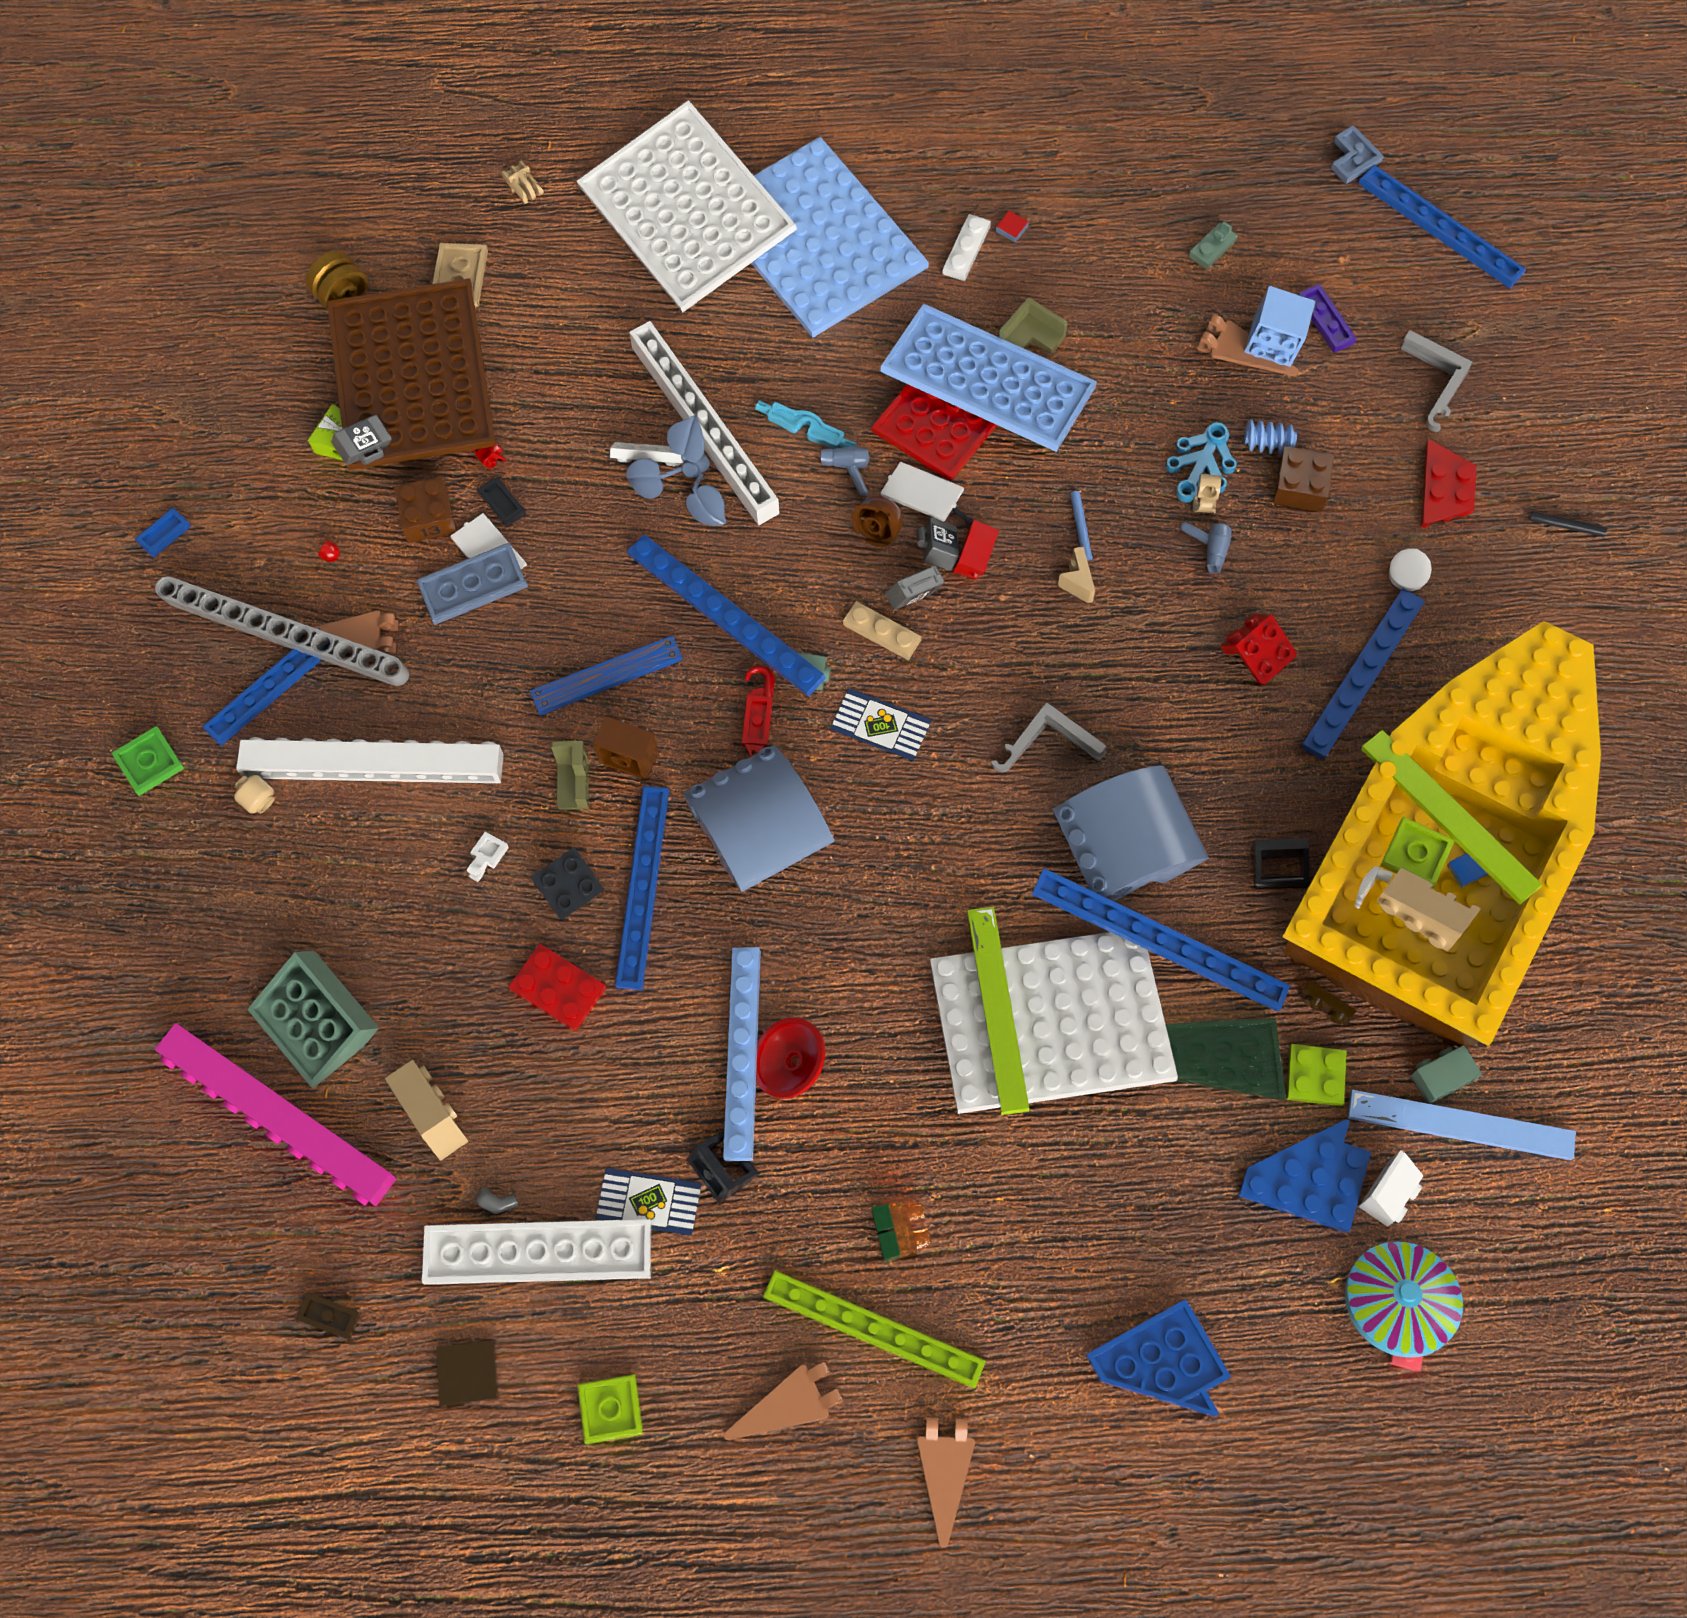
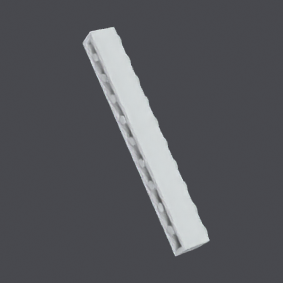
M651 321L630 331L632 349L681 418L685 420L691 416H697L703 433L704 450L759 526L778 515V498Z
M253 737L249 740H240L236 769L242 777L246 776L249 778L250 776L258 775L262 779L501 783L504 754L500 745L493 742L470 744L469 742L458 741L455 744H445L441 741L419 743L407 740L404 743H393L390 740L367 742L362 739L342 742L338 739L316 741L310 738H304L301 741H290L286 738L264 740Z

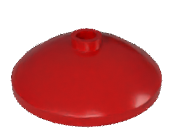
M790 1017L774 1023L763 1033L757 1043L756 1082L765 1093L779 1099H790L801 1095L815 1083L822 1071L826 1052L824 1039L818 1028L805 1019Z

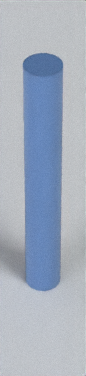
M1073 491L1070 493L1079 543L1080 547L1084 546L1087 561H1090L1092 559V552L1081 495L1079 491Z

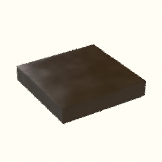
M494 1340L436 1347L440 1407L499 1400Z

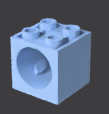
M1269 286L1254 315L1244 352L1276 362L1279 365L1291 367L1306 339L1315 301Z

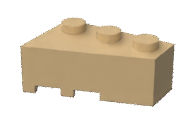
M1401 868L1376 902L1381 905V908L1386 913L1396 915L1402 919L1409 929L1420 932L1429 938L1428 940L1433 946L1448 952L1481 908L1475 905L1468 908L1455 901L1457 899L1456 895L1448 892L1444 896L1431 889L1433 884Z
M411 1060L387 1076L385 1080L422 1138L441 1161L469 1141L454 1121L458 1116L450 1104L444 1105L441 1100L445 1096L436 1084L430 1085L429 1081L433 1078L423 1065L419 1068L414 1060Z

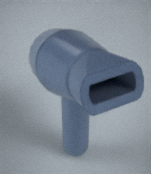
M851 446L821 450L822 465L847 468L858 494L861 497L867 496V487L858 470L866 468L869 463L867 448Z
M1183 522L1181 524L1183 532L1207 545L1208 572L1220 573L1231 543L1232 529L1225 524H1214L1211 526L1208 534L1188 522Z

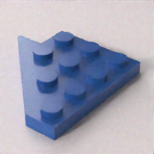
M1345 1119L1248 1167L1245 1171L1239 1197L1349 1233L1371 1152L1344 1143L1350 1120Z
M1186 1299L1086 1354V1358L1100 1382L1212 1417L1217 1416L1219 1412L1207 1391L1231 1378Z

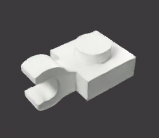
M484 832L470 852L475 860L467 869V872L470 873L469 878L478 882L482 878L487 865L494 869L507 851V843Z

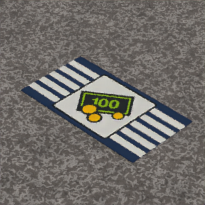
M849 688L830 730L914 761L932 719Z
M606 1168L595 1220L650 1219L651 1229L692 1236L702 1183Z

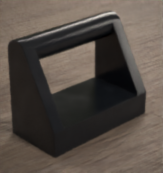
M1308 838L1254 841L1250 851L1255 888L1309 886ZM1299 858L1301 876L1261 877V859Z
M725 1130L695 1146L687 1158L688 1163L719 1204L760 1174L751 1161H737L746 1172V1175L735 1181L732 1180L711 1152V1149L719 1143H724Z

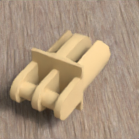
M519 161V165L515 167L512 165L510 170H503L501 174L511 187L512 193L516 192L524 204H526L528 199L532 201L536 198L535 192L540 196L544 191L530 174L529 167H526L523 161Z

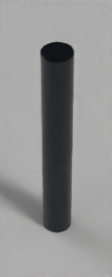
M1531 511L1529 521L1605 537L1607 527Z

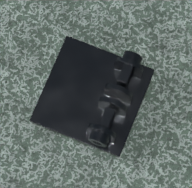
M575 847L531 876L535 887L542 893L560 920H563L604 891V888Z

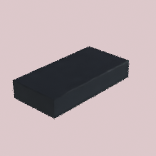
M497 476L477 489L478 495L506 528L526 515L525 509Z

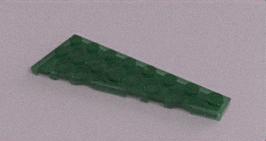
M1276 1018L1165 1024L1178 1076L1177 1081L1276 1100H1284L1286 1098Z

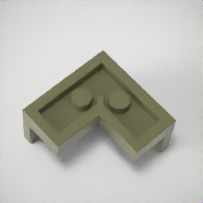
M1028 297L1000 329L999 338L1023 349L1034 343L1052 354L1066 337L1067 321Z
M583 741L551 742V748L558 765L557 808L559 810L589 809V758Z

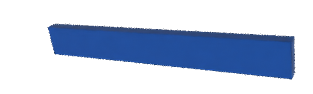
M1373 165L1360 178L1359 185L1508 288H1511L1524 275L1526 268L1376 165Z
M643 786L615 984L616 988L643 991L669 801V788Z

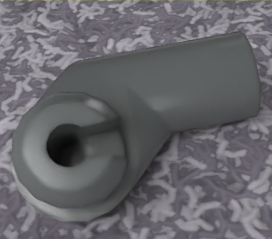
M482 1188L477 1193L476 1200L478 1205L492 1214H499L519 1206L515 1193L501 1198L491 1193L489 1188Z

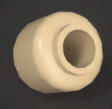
M253 775L249 778L243 776L234 786L237 789L234 794L235 801L251 814L265 812L274 802V789L258 775Z

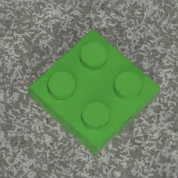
M157 726L111 753L138 796L185 769Z

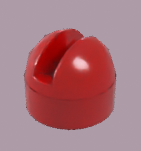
M327 540L321 547L318 557L326 562H335L339 559L340 551L336 544Z

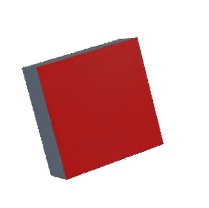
M1009 211L996 226V232L1016 243L1028 228L1029 222Z

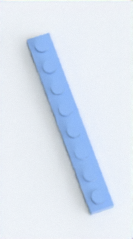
M759 947L732 948L723 1156L725 1161H753L761 959Z

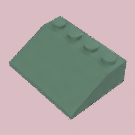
M315 951L294 952L247 1009L311 1088L320 1084L363 1048L379 1029Z

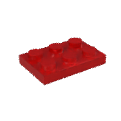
M539 944L508 988L576 1032L607 987L602 982Z

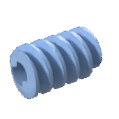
M1249 419L1246 425L1243 447L1248 444L1249 450L1252 452L1255 445H1258L1259 452L1262 453L1265 446H1268L1269 454H1272L1275 447H1277L1279 455H1282L1284 446L1295 448L1297 429L1294 432L1293 425L1289 424L1284 431L1283 424L1279 423L1274 430L1272 422H1268L1264 428L1263 421H1258L1256 427H1254L1253 420Z

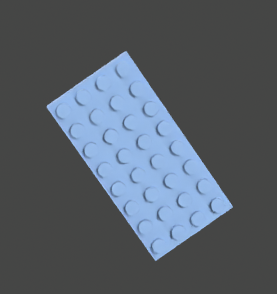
M926 304L922 305L882 363L880 371L1056 452L1097 384L1095 380Z

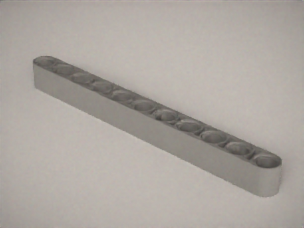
M163 577L156 583L155 590L158 596L176 608L298 650L299 652H304L394 686L403 685L409 679L407 667L392 655L172 577ZM196 596V599L190 603L191 599ZM216 604H218V607L215 610H212V608ZM240 612V615L234 618L235 614ZM263 619L262 623L256 626L257 622ZM285 627L284 632L278 635L279 630ZM308 635L307 639L300 643L302 637ZM330 643L329 648L327 650L322 651L323 647L326 644ZM353 651L351 657L345 659L346 654ZM376 659L374 665L367 667L371 660ZM399 667L397 673L390 675L392 669Z

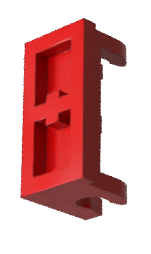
M974 520L968 529L953 573H959L972 579H978L979 574L983 575L999 530Z

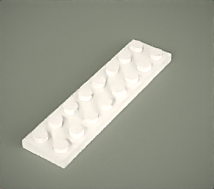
M650 1219L424 1226L422 1283L424 1285L651 1278Z

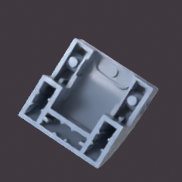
M775 744L761 749L759 753L748 759L740 760L735 766L726 771L716 773L713 778L701 784H696L690 790L683 793L693 818L712 842L721 865L741 892L834 842V838L806 786Z
M1165 766L1142 768L1113 777L1053 808L1089 890L1114 902L1150 881L1166 883L1209 859Z

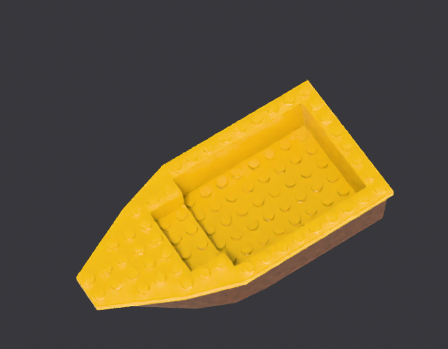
M1545 621L1452 679L1389 736L1394 741L1391 745V750L1394 754L1404 755L1407 753L1516 858L1542 886L1521 904L1514 900L1490 875L1461 888L1447 867V864L1467 853L1454 841L1433 890L1444 896L1450 892L1457 896L1456 902L1468 908L1475 905L1481 909L1448 952L1433 946L1429 942V938L1420 932L1412 931L1405 925L1402 919L1396 915L1386 913L1381 908V905L1376 901L1389 885L1387 882L1376 879L1374 885L1364 897L1360 908H1356L1355 902L1364 877L1373 867L1380 866L1403 816L1451 838L1396 784L1397 782L1393 778L1396 773V766L1391 762H1383L1380 765L1376 761L1283 935V938L1288 940L1284 954L1293 959L1291 962L1300 967L1303 964L1331 979L1332 984L1409 1025L1414 1023L1443 1038V1043L1449 1046L1456 1045L1461 1047L1464 1045L1467 1049L1479 1041L1488 1046L1492 1043L1594 835L1601 759L1593 644ZM1393 872L1391 881H1392V879H1393V878L1395 877V875H1396V873H1394V872Z

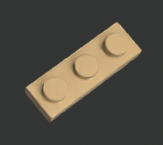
M857 601L843 620V625L907 660L910 659L921 642L920 635Z

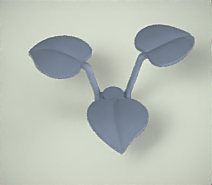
M694 415L675 423L667 434V441L672 452L681 455V459L685 460L682 466L659 474V465L656 461L642 458L636 460L628 467L626 478L640 496L652 499L659 496L663 490L661 479L683 471L686 476L696 478L692 487L694 493L686 499L690 514L703 524L719 526L727 522L721 494L715 487L710 485H702L698 488L700 481L704 478L702 473L708 470L710 462L707 456L703 454V433L699 420Z

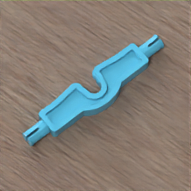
M759 400L756 404L755 410L767 414L769 421L780 425L792 433H797L803 425H809L807 438L812 442L832 449L857 446V443L844 438V432L824 424L814 413L803 410L795 411L777 402L771 406Z

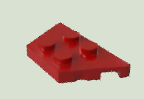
M1428 440L1425 446L1421 528H1427L1431 523L1441 520L1446 522L1457 516L1463 517L1472 514L1475 509L1477 466L1432 440Z

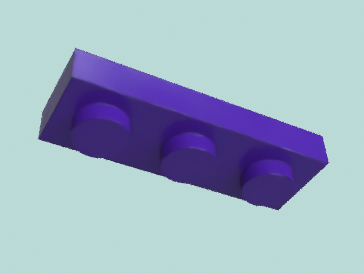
M1320 284L1298 294L1315 301L1311 320L1333 353L1355 344L1357 338Z

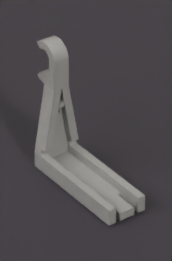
M1409 330L1401 350L1452 375L1426 421L1428 429L1433 432H1439L1441 426L1439 423H1435L1433 418L1437 413H1441L1444 416L1450 415L1451 410L1447 405L1466 377L1472 361Z
M1046 703L1013 746L1005 744L1006 752L1011 754L1007 762L1001 765L994 760L991 761V764L997 772H1007L1046 728L1044 723L1053 727L1099 762L1106 754L1107 746L1053 706Z

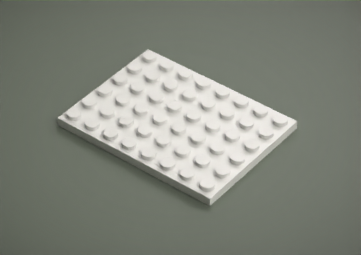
M689 100L577 180L581 190L682 312L797 230L795 223Z
M1111 932L1001 948L1029 1103L1177 1081L1176 1067L1147 949ZM974 952L930 959L957 1113L1000 1108Z

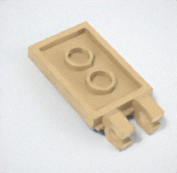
M440 243L432 284L470 278L475 308L479 307L488 254L487 245Z

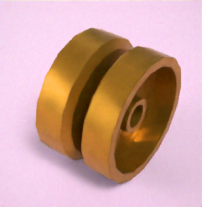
M332 251L324 254L311 265L306 274L305 284L311 294L319 299L320 303L328 311L327 301L365 295L368 290L369 281L363 271L355 266L347 254L342 251Z

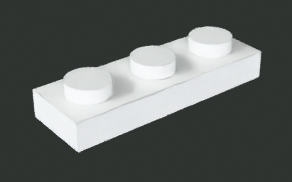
M971 214L968 215L944 265V275L962 281L966 280L990 229L991 221Z
M614 442L610 448V458H617L619 462H631L632 459L649 458L658 462H666L668 466H679L680 463L685 461L681 459V455L673 453L669 446Z

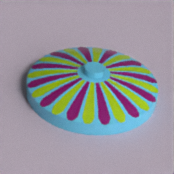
M1388 1242L1377 1245L1366 1251L1356 1261L1346 1281L1345 1302L1354 1326L1368 1342L1386 1353L1400 1357H1420L1431 1354L1443 1347L1452 1338L1461 1322L1463 1298L1456 1277L1445 1262L1421 1246L1407 1242Z

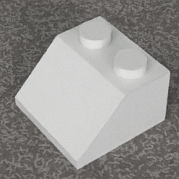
M1400 1150L1387 1162L1359 1208L1387 1227L1394 1221L1399 1223L1408 1210L1404 1205L1409 1198L1414 1200L1422 1189V1186L1418 1183L1423 1175L1406 1153Z

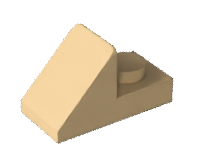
M1084 546L1074 548L1072 558L1069 559L1070 572L1059 575L1058 586L1081 600L1092 603L1095 588Z

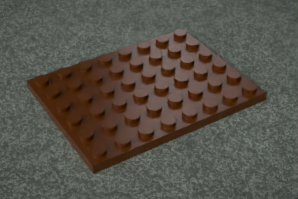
M470 278L327 301L342 429L377 415L392 438L388 446L382 449L384 455L382 458L367 465H363L361 460L347 466L348 470L496 446Z

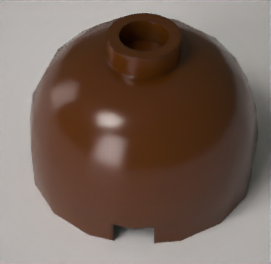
M871 496L862 501L853 511L852 525L858 535L862 533L863 536L867 537L864 541L876 547H886L896 539L902 528V513L899 507L889 498Z

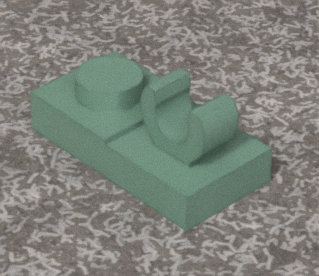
M1225 221L1222 224L1219 223L1190 251L1189 258L1208 270L1237 241L1238 235L1231 231L1232 226Z

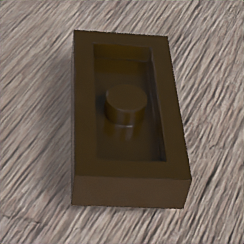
M1309 980L1299 997L1304 999L1303 1001L1307 1006L1323 1011L1327 1014L1329 1020L1338 1025L1343 1024L1347 1026L1357 1010Z
M307 1292L295 1320L350 1341L362 1313Z

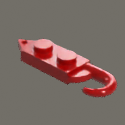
M762 665L750 668L744 678L748 681L754 673H761L765 677L764 688L752 690L747 695L742 747L746 748L750 757L754 756L752 753L757 754L761 749L768 747L775 677L771 669Z

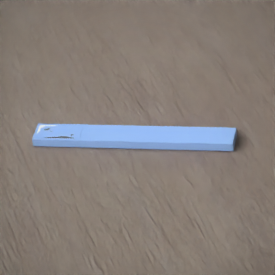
M1357 1090L1350 1092L1347 1119L1566 1160L1574 1159L1576 1131Z

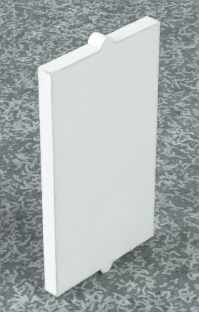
M900 462L893 474L888 476V482L880 494L944 522L952 508L956 507V502L964 488Z
M484 513L470 523L466 522L464 527L450 536L468 559L508 543ZM512 547L520 568H524L527 565L526 562Z

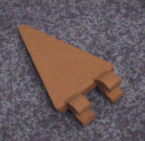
M1213 314L1206 332H1204L1197 347L1201 352H1211V357L1290 376L1298 374V369L1293 365L1291 367L1279 365L1276 362L1245 353L1249 333L1230 320L1225 323L1218 315ZM1213 335H1220V336H1219L1218 340H1216V338H1215Z
M374 611L313 627L386 654H396L397 644L393 643V638L390 636L380 638L381 629L391 632L398 631V620H395L394 614L381 615L379 611ZM305 635L304 637H302L300 643H301L303 640H305V639L308 637V635Z
M823 1362L810 1370L806 1365L799 1366L724 1433V1438L726 1440H733L827 1419L829 1417L827 1409L843 1402V1399L837 1389L823 1397L819 1393L815 1382L831 1374L826 1363Z
M927 1417L926 1436H920L917 1442L939 1545L942 1548H946L950 1540L975 1440L967 1438L968 1419H955V1437H938V1418Z

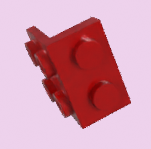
M1253 614L1244 621L1245 625L1228 634L1227 640L1220 647L1225 654H1239L1259 684H1266L1296 657L1297 653L1272 614Z

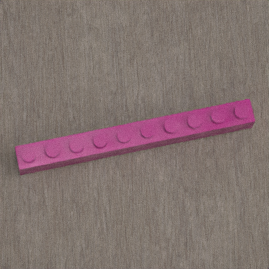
M177 1023L174 1024L154 1049L162 1055L159 1061L167 1067L173 1069L177 1066L183 1070L180 1075L187 1081L194 1084L197 1080L204 1086L201 1090L213 1099L217 1095L225 1100L222 1104L234 1114L238 1111L246 1115L243 1119L255 1129H258L261 1125L268 1130L265 1136L275 1143L279 1144L282 1140L288 1144L287 1151L299 1160L302 1156H305L311 1161L308 1166L320 1175L324 1171L332 1175L333 1177L330 1181L342 1190L346 1186L354 1191L352 1197L364 1206L370 1202L376 1207L396 1181V1178L387 1170Z

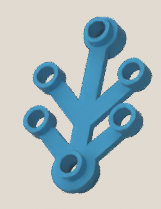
M1213 423L1206 428L1204 434L1178 439L1176 450L1180 454L1189 453L1191 447L1206 444L1201 451L1180 457L1171 456L1167 460L1166 470L1170 473H1177L1181 467L1196 463L1189 478L1178 484L1176 495L1180 501L1186 503L1195 499L1197 493L1196 484L1199 475L1203 473L1205 467H1207L1210 475H1221L1213 457L1215 448H1217L1223 460L1221 470L1226 474H1231L1235 471L1237 461L1231 456L1226 442L1229 439V431L1224 424ZM1180 444H1186L1188 447L1183 448ZM1170 463H1176L1178 466L1173 467ZM1230 463L1233 467H1227L1225 464ZM1222 475L1221 484L1223 486L1220 487V493L1225 490L1227 481ZM1182 492H1188L1190 495H1185Z

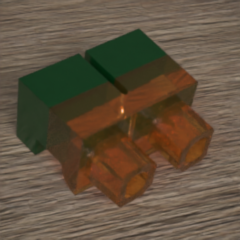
M905 1200L872 1206V1216L884 1264L894 1262L896 1259L915 1256L917 1255V1250L931 1245L928 1229L913 1232L911 1227L912 1222L925 1219L921 1203L906 1204Z

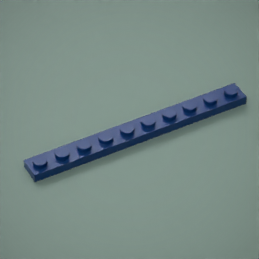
M645 534L627 550L628 555L808 697L826 679L820 670Z
M1045 868L1042 870L1032 895L1277 1012L1281 1010L1290 985Z

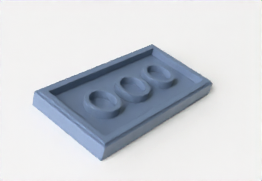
M510 542L416 580L434 625L528 587Z

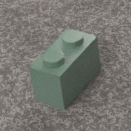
M1464 1045L1458 1049L1451 1046L1439 1053L1440 1058L1434 1061L1428 1058L1415 1066L1417 1070L1410 1077L1427 1104H1432L1474 1082L1482 1075Z

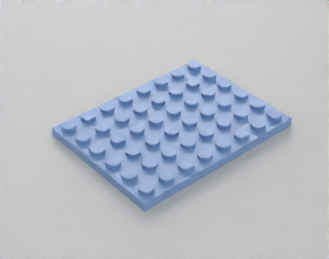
M821 137L754 175L795 223L797 230L755 259L751 264L812 338L928 268L929 262Z

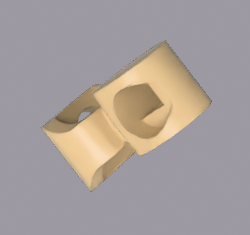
M1199 475L1197 493L1193 500V512L1216 513V499H1218L1220 493L1221 475Z

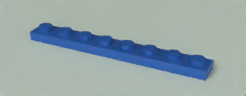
M1402 588L1304 741L1302 749L1323 761L1325 760L1425 600Z

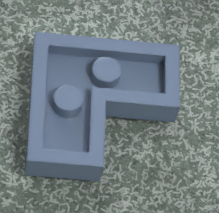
M1354 125L1335 136L1334 143L1346 155L1333 162L1331 170L1345 184L1368 171L1373 165L1382 162L1383 155Z

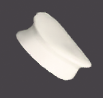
M1408 548L1402 550L1394 556L1390 563L1389 579L1400 590L1402 588L1407 591L1421 589L1430 578L1431 562L1426 554L1418 549Z

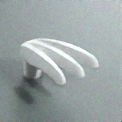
M1380 866L1373 867L1360 885L1355 907L1360 908L1364 897L1374 885L1376 879L1390 883L1393 872L1381 869Z

